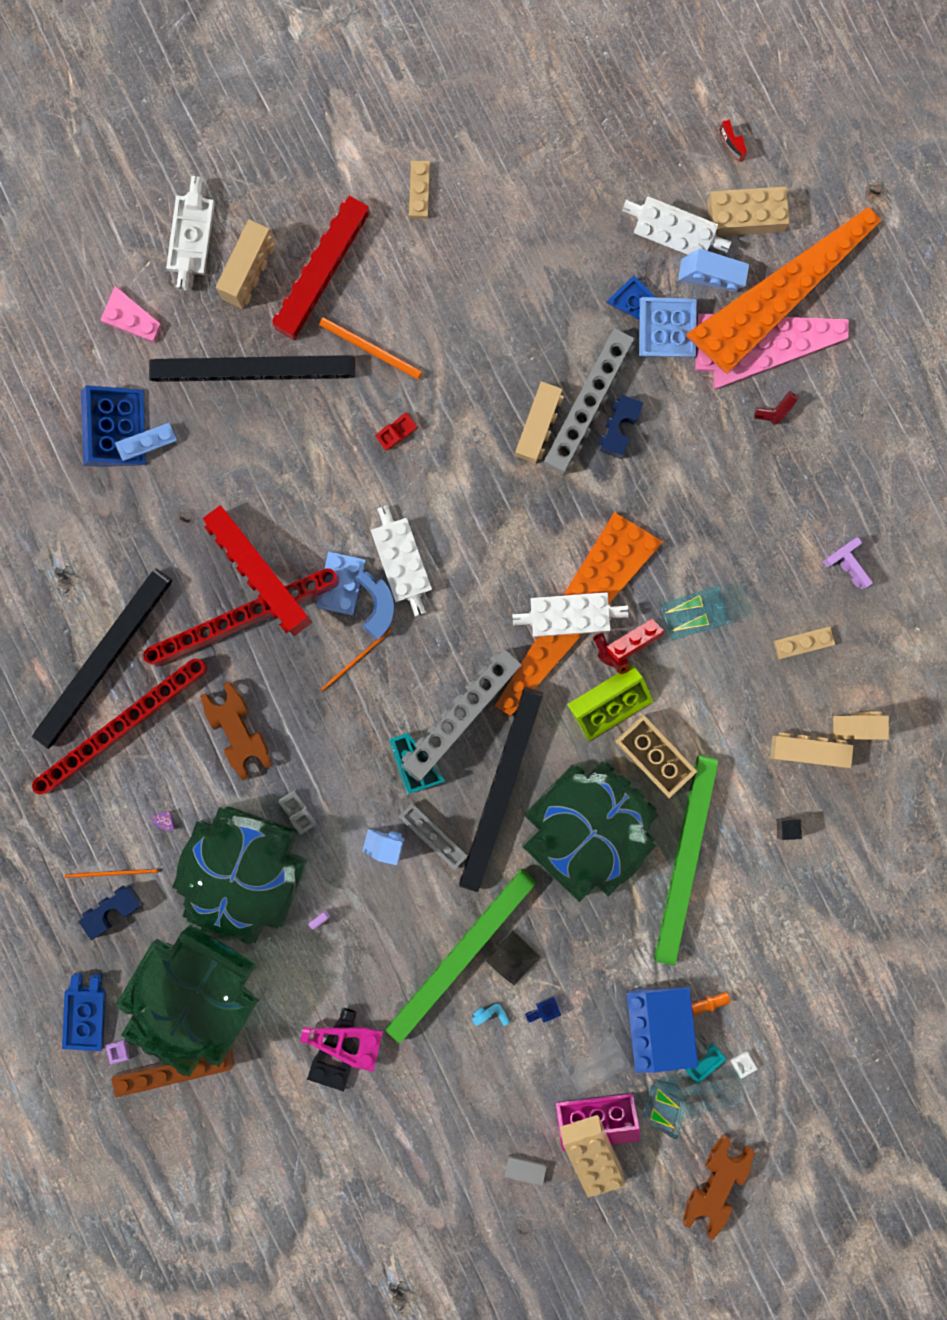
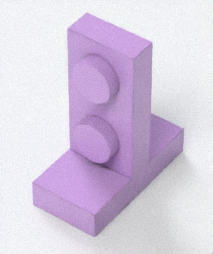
M857 537L822 562L826 567H829L840 560L843 570L849 572L852 576L854 585L864 589L873 582L851 554L853 549L862 544L861 540Z

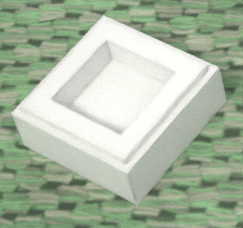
M747 1051L730 1060L740 1079L758 1070Z

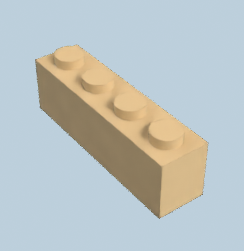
M541 381L515 451L516 457L535 464L537 459H542L545 451L542 448L544 441L548 442L551 431L548 430L550 423H555L558 413H555L556 407H561L564 398L561 395V388Z
M779 732L778 736H772L770 759L851 768L854 745H848L846 740L837 739L835 743L828 742L829 738L817 737L816 740H809V736L798 735L797 738H791L789 733Z

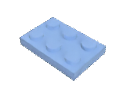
M328 552L324 569L330 568L334 570L339 576L340 581L336 588L318 595L316 608L354 616L361 585L354 577L359 572H364L366 560ZM328 575L325 579V582H331L333 580V575Z

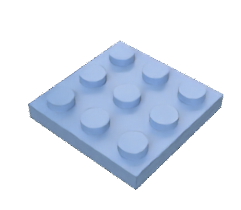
M641 297L639 356L696 357V345L686 337V334L696 327L697 299Z

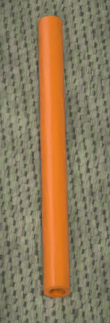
M324 317L321 319L319 326L417 380L421 377L422 371L332 321Z

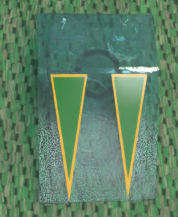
M719 585L661 604L672 641L731 622Z
M655 1079L654 1085L651 1084L649 1089V1096L651 1098L649 1104L645 1106L644 1115L648 1123L677 1140L687 1099L678 1085Z

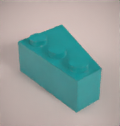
M409 733L387 740L406 795L445 782L434 766L421 781L414 779L401 767L403 764L401 759L408 751L412 753L417 748L415 746L416 742ZM419 752L417 755L420 762L426 761L427 757L423 752Z

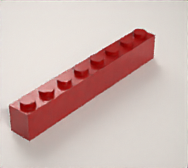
M350 195L340 204L338 215L333 216L331 219L330 228L321 236L319 247L314 248L312 251L310 262L303 266L301 277L293 283L291 294L284 298L282 309L273 317L272 322L275 330L294 341L370 214L368 205Z
M221 505L202 518L207 524L204 526L211 536L214 534L217 537L214 540L221 549L225 548L227 550L225 554L231 563L234 561L237 563V571L242 577L245 575L248 577L247 584L253 591L258 590L260 594L257 597L264 605L268 603L271 607L268 611L275 619L279 618L282 621L279 625L286 634L290 632L293 636H296L312 623L311 619Z

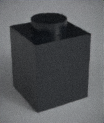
M776 819L778 839H802L801 819Z

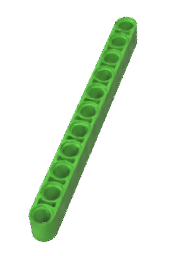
M698 755L694 768L697 773L693 775L655 951V962L674 966L677 960L718 766V759Z
M521 869L387 1026L385 1032L399 1044L533 888L537 881L524 869Z

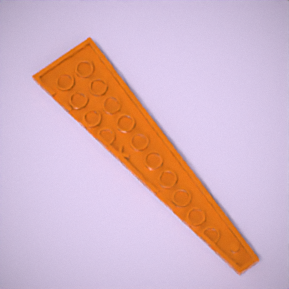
M869 207L689 331L686 337L724 373L728 374L882 219Z
M614 512L563 596L607 592L609 604L663 541ZM582 634L537 637L495 707L512 716L517 709L524 687L535 689Z

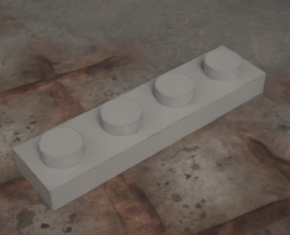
M413 803L399 816L407 826L454 870L468 857Z

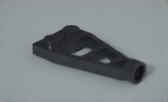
M342 1008L340 1017L333 1028L354 1027L357 1012L349 1008ZM329 1034L324 1044L336 1048L338 1044L333 1043L335 1035ZM347 1037L346 1044L342 1048L352 1055L353 1037ZM319 1050L313 1059L307 1080L344 1092L351 1071V1065L343 1061L340 1067L325 1063L327 1053Z

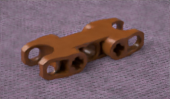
M228 681L224 683L227 700L223 705H215L208 694H203L200 697L205 716L213 730L222 727L231 746L224 749L231 767L242 780H246L249 778V774L245 765L249 757H258L265 768L271 767L272 763L268 747L261 734L256 732L250 735L241 717L249 713V710L242 696L236 691L231 682Z
M725 1134L720 1137L707 1157L705 1168L712 1172L703 1191L696 1187L692 1190L687 1200L682 1221L684 1226L690 1228L697 1217H709L710 1222L706 1234L712 1240L716 1238L727 1223L732 1205L725 1201L734 1182L742 1186L747 1180L755 1152L752 1147L747 1145L740 1156L736 1158L727 1156L731 1139Z

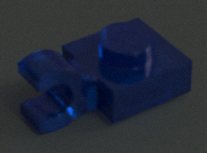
M554 996L535 1003L537 1009L525 1013L529 1023L539 1018H542L543 1023L561 1016Z

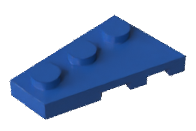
M633 276L607 300V304L640 320V298L655 296Z

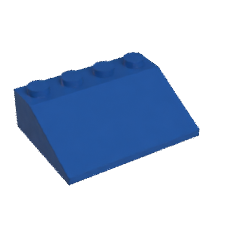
M86 385L81 390L83 466L146 465V453L122 461L115 442L145 432L143 390Z
M690 987L633 988L627 993L635 1073H655L699 1067Z

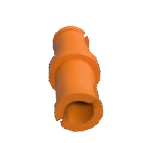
M727 992L713 997L707 996L704 1000L693 1003V1016L706 1011L713 1012L715 1008L730 1004Z

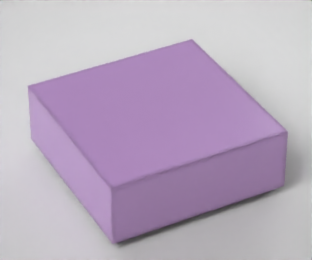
M325 910L308 925L314 930L325 922L330 915Z
M126 1039L106 1045L110 1065L130 1059Z

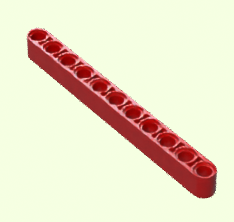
M326 568L285 587L290 594L298 590V595L294 599L300 604L336 588L340 579L334 570ZM328 575H333V580L329 583H326V577ZM313 582L316 583V587L313 590L309 591V584ZM259 598L148 647L143 652V659L153 666L164 665L271 617L272 615L268 611L271 607L268 603L264 605ZM263 606V611L260 614H256V608ZM241 614H245V619L239 622L238 617ZM227 621V628L221 630V624ZM210 629L209 636L204 638L205 630ZM189 637H192V643L190 645H186V640ZM175 645V650L169 653V647ZM157 652L156 660L152 661V655Z
M197 658L188 661L38 776L32 782L33 792L41 795L54 791L204 676L208 669L207 664ZM199 662L201 664V670L198 673H195L193 670V666L195 663ZM181 674H184L186 677V681L184 684L180 685L178 682V677ZM169 686L171 690L168 696L163 695V688ZM150 698L155 700V705L152 708H149L147 705ZM137 709L140 716L137 720H134L132 713ZM120 721L124 724V729L121 732L117 729V724ZM104 733L109 736L107 743H103L101 739ZM88 745L93 747L91 755H88L86 752ZM73 757H76L78 760L76 767L71 765ZM57 769L62 771L60 779L55 775ZM42 781H45L47 784L44 791L40 788Z

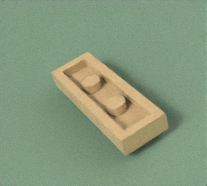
M411 161L409 218L428 219L430 161Z
M831 627L773 641L778 660L835 645Z

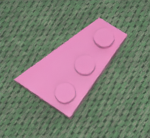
M116 286L114 287L101 321L155 343L161 329V324Z

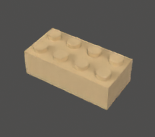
M786 187L711 191L707 199L708 220L718 224L715 232L716 236L785 232L789 225Z
M248 219L215 287L222 300L243 309L245 304L249 303L252 288L257 286L259 282L258 276L266 268L267 257L275 249V242L269 228Z
M640 715L613 741L666 798H670L697 773L695 768L644 715Z
M598 1115L560 1127L563 1146L588 1198L625 1187L622 1167Z

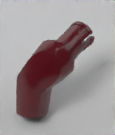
M789 391L773 410L756 407L754 419L770 421L772 425H777L785 419L799 398L795 393Z
M599 633L593 637V641L599 651L597 656L601 662L614 667L619 674H625L630 670L627 659L618 663L607 652L608 643L604 633Z

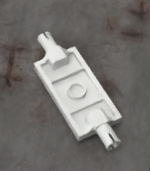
M191 176L190 191L187 195H176L166 266L167 271L178 272L176 288L178 290L184 288V291L188 290L189 276L191 274L205 276L215 206L214 200L202 197L203 179L198 176L196 180L195 176Z
M647 197L645 204L642 206L626 199L622 212L637 217L638 222L634 230L635 234L687 255L699 248L708 251V248L711 247L727 253L732 242L716 236L715 232L718 224L651 197Z
M389 505L383 506L386 514H384L382 507H380L377 511L383 525L372 529L371 533L395 602L410 601L414 617L420 616L417 608L420 609L421 615L426 613L420 598L422 597L421 594L431 591L432 588L408 520L404 518L393 521Z
M607 592L530 598V613L512 614L513 626L530 624L533 628V637L610 632L611 618H628V612H624L628 611V605L610 607L608 605Z

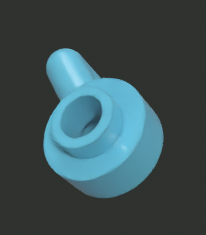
M495 1003L485 1010L483 1007L473 1012L474 1016L471 1018L474 1025L477 1026L496 1013L503 1026L510 1023L499 1003Z

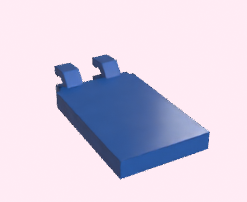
M74 973L71 976L70 986L64 993L62 1049L101 1051L104 1039L106 994L104 988H101L102 974H93L90 977V987H81L83 973Z

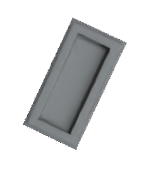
M508 1156L504 1177L543 1186L547 1165Z

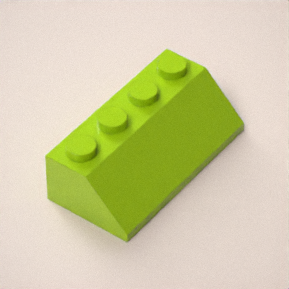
M630 665V670L627 673L615 674L568 703L567 706L587 740L591 741L654 701L643 677L633 665Z

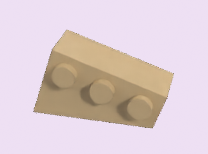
M882 712L859 713V716H833V739L889 740V716H882Z

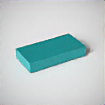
M714 1043L707 1048L708 1054L698 1061L699 1067L685 1069L697 1085L727 1060Z

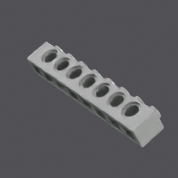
M615 328L613 329L545 458L544 466L561 475H564L565 471H570L574 463L571 461L574 454L578 455L583 446L580 444L582 438L587 439L591 431L589 427L591 421L595 422L600 414L597 411L600 404L604 406L609 396L606 394L608 389H613L617 381L615 375L618 371L622 372L626 364L623 361L625 356H630L635 347L632 344L633 337ZM618 350L621 355L616 357L611 351ZM609 366L612 372H604L603 367ZM601 383L604 388L598 390L594 387V384ZM592 399L595 405L590 407L586 405L585 401ZM584 416L587 421L579 423L576 418ZM574 432L578 438L571 440L568 437V433ZM567 449L569 455L563 457L559 454V450Z
M505 649L500 653L498 651L494 653L490 658L492 661L488 667L484 665L477 674L480 676L475 681L472 679L465 686L467 691L463 695L458 694L452 701L454 706L451 709L446 708L440 715L442 719L439 723L434 722L428 728L429 734L425 739L421 737L415 743L417 748L412 753L408 751L401 759L403 761L401 767L417 781L422 780L521 666ZM495 666L501 669L500 676L494 674L493 668ZM482 680L488 682V690H484L481 687ZM469 695H474L476 697V704H471L469 702ZM457 709L463 710V719L456 716ZM444 723L451 725V733H446L443 730ZM432 737L437 738L439 741L437 748L432 747L430 744ZM419 752L426 754L425 762L418 760L417 755Z

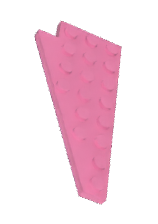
M698 314L697 326L714 314ZM785 317L728 374L724 373L696 346L695 371L714 372L713 389H719L847 340L849 320Z

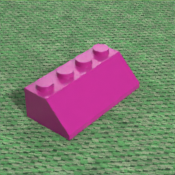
M633 1094L556 1103L562 1151L565 1148L560 1127L596 1115L599 1116L611 1145L640 1141V1128Z

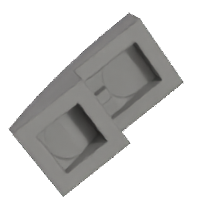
M295 790L278 800L300 835L316 825L315 820Z

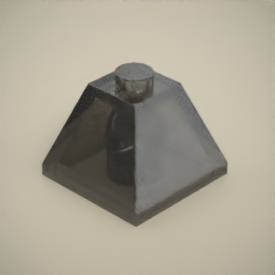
M512 930L489 954L486 962L502 977L515 985L541 956Z

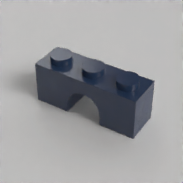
M622 395L620 400L616 399L612 409L615 411L613 417L609 416L605 426L609 428L606 435L602 434L599 445L602 446L601 452L618 459L622 458L630 438L622 435L618 426L623 422L635 425L643 402Z
M124 885L114 891L115 896L110 899L107 896L98 902V908L95 910L90 908L82 914L83 918L78 922L91 941L112 927L107 917L110 909L118 910L124 918L144 905L131 885L126 888Z

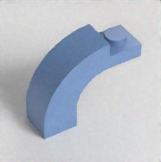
M362 571L354 578L371 594L374 608L371 616L361 627L374 639H379L392 621L394 612L393 597L382 579L374 583V577L368 572L364 573Z

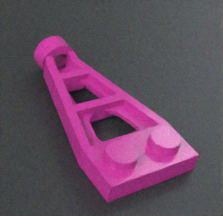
M304 1026L300 1042L310 1044L355 1068L374 1072L383 1031L366 1027L309 1028ZM313 1033V1038L309 1039L310 1034ZM326 1034L339 1037L336 1048L323 1043V1037ZM345 1038H359L360 1046L357 1054L351 1055L343 1050L342 1042Z

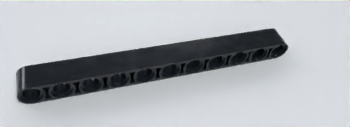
M350 355L169 358L149 360V380L153 382L348 379L356 376L355 357Z
M157 568L150 573L32 735L33 739L47 749H50L170 587L173 581L170 577Z
M526 686L522 691L459 882V887L474 892L479 891L542 701L543 692Z

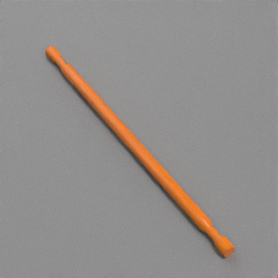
M388 629L385 634H383L366 650H364L359 656H357L351 663H349L343 670H341L335 677H333L328 682V684L323 686L321 688L322 691H324L329 685L334 683L340 676H342L348 669H350L356 662H358L364 655H366L372 648H374L380 641H382L386 635L390 634L392 630Z
M158 869L65 874V878L158 873Z

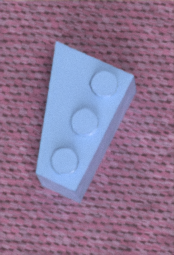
M699 248L681 259L678 281L723 288L736 292L746 286L749 264Z
M368 829L363 852L371 855L377 861L397 865L400 861L405 838L401 837L402 833L391 831L388 834Z

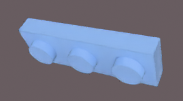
M170 423L115 442L122 461L174 443L177 440Z

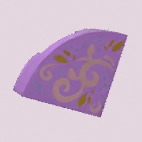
M171 811L151 816L153 823L163 830H175Z

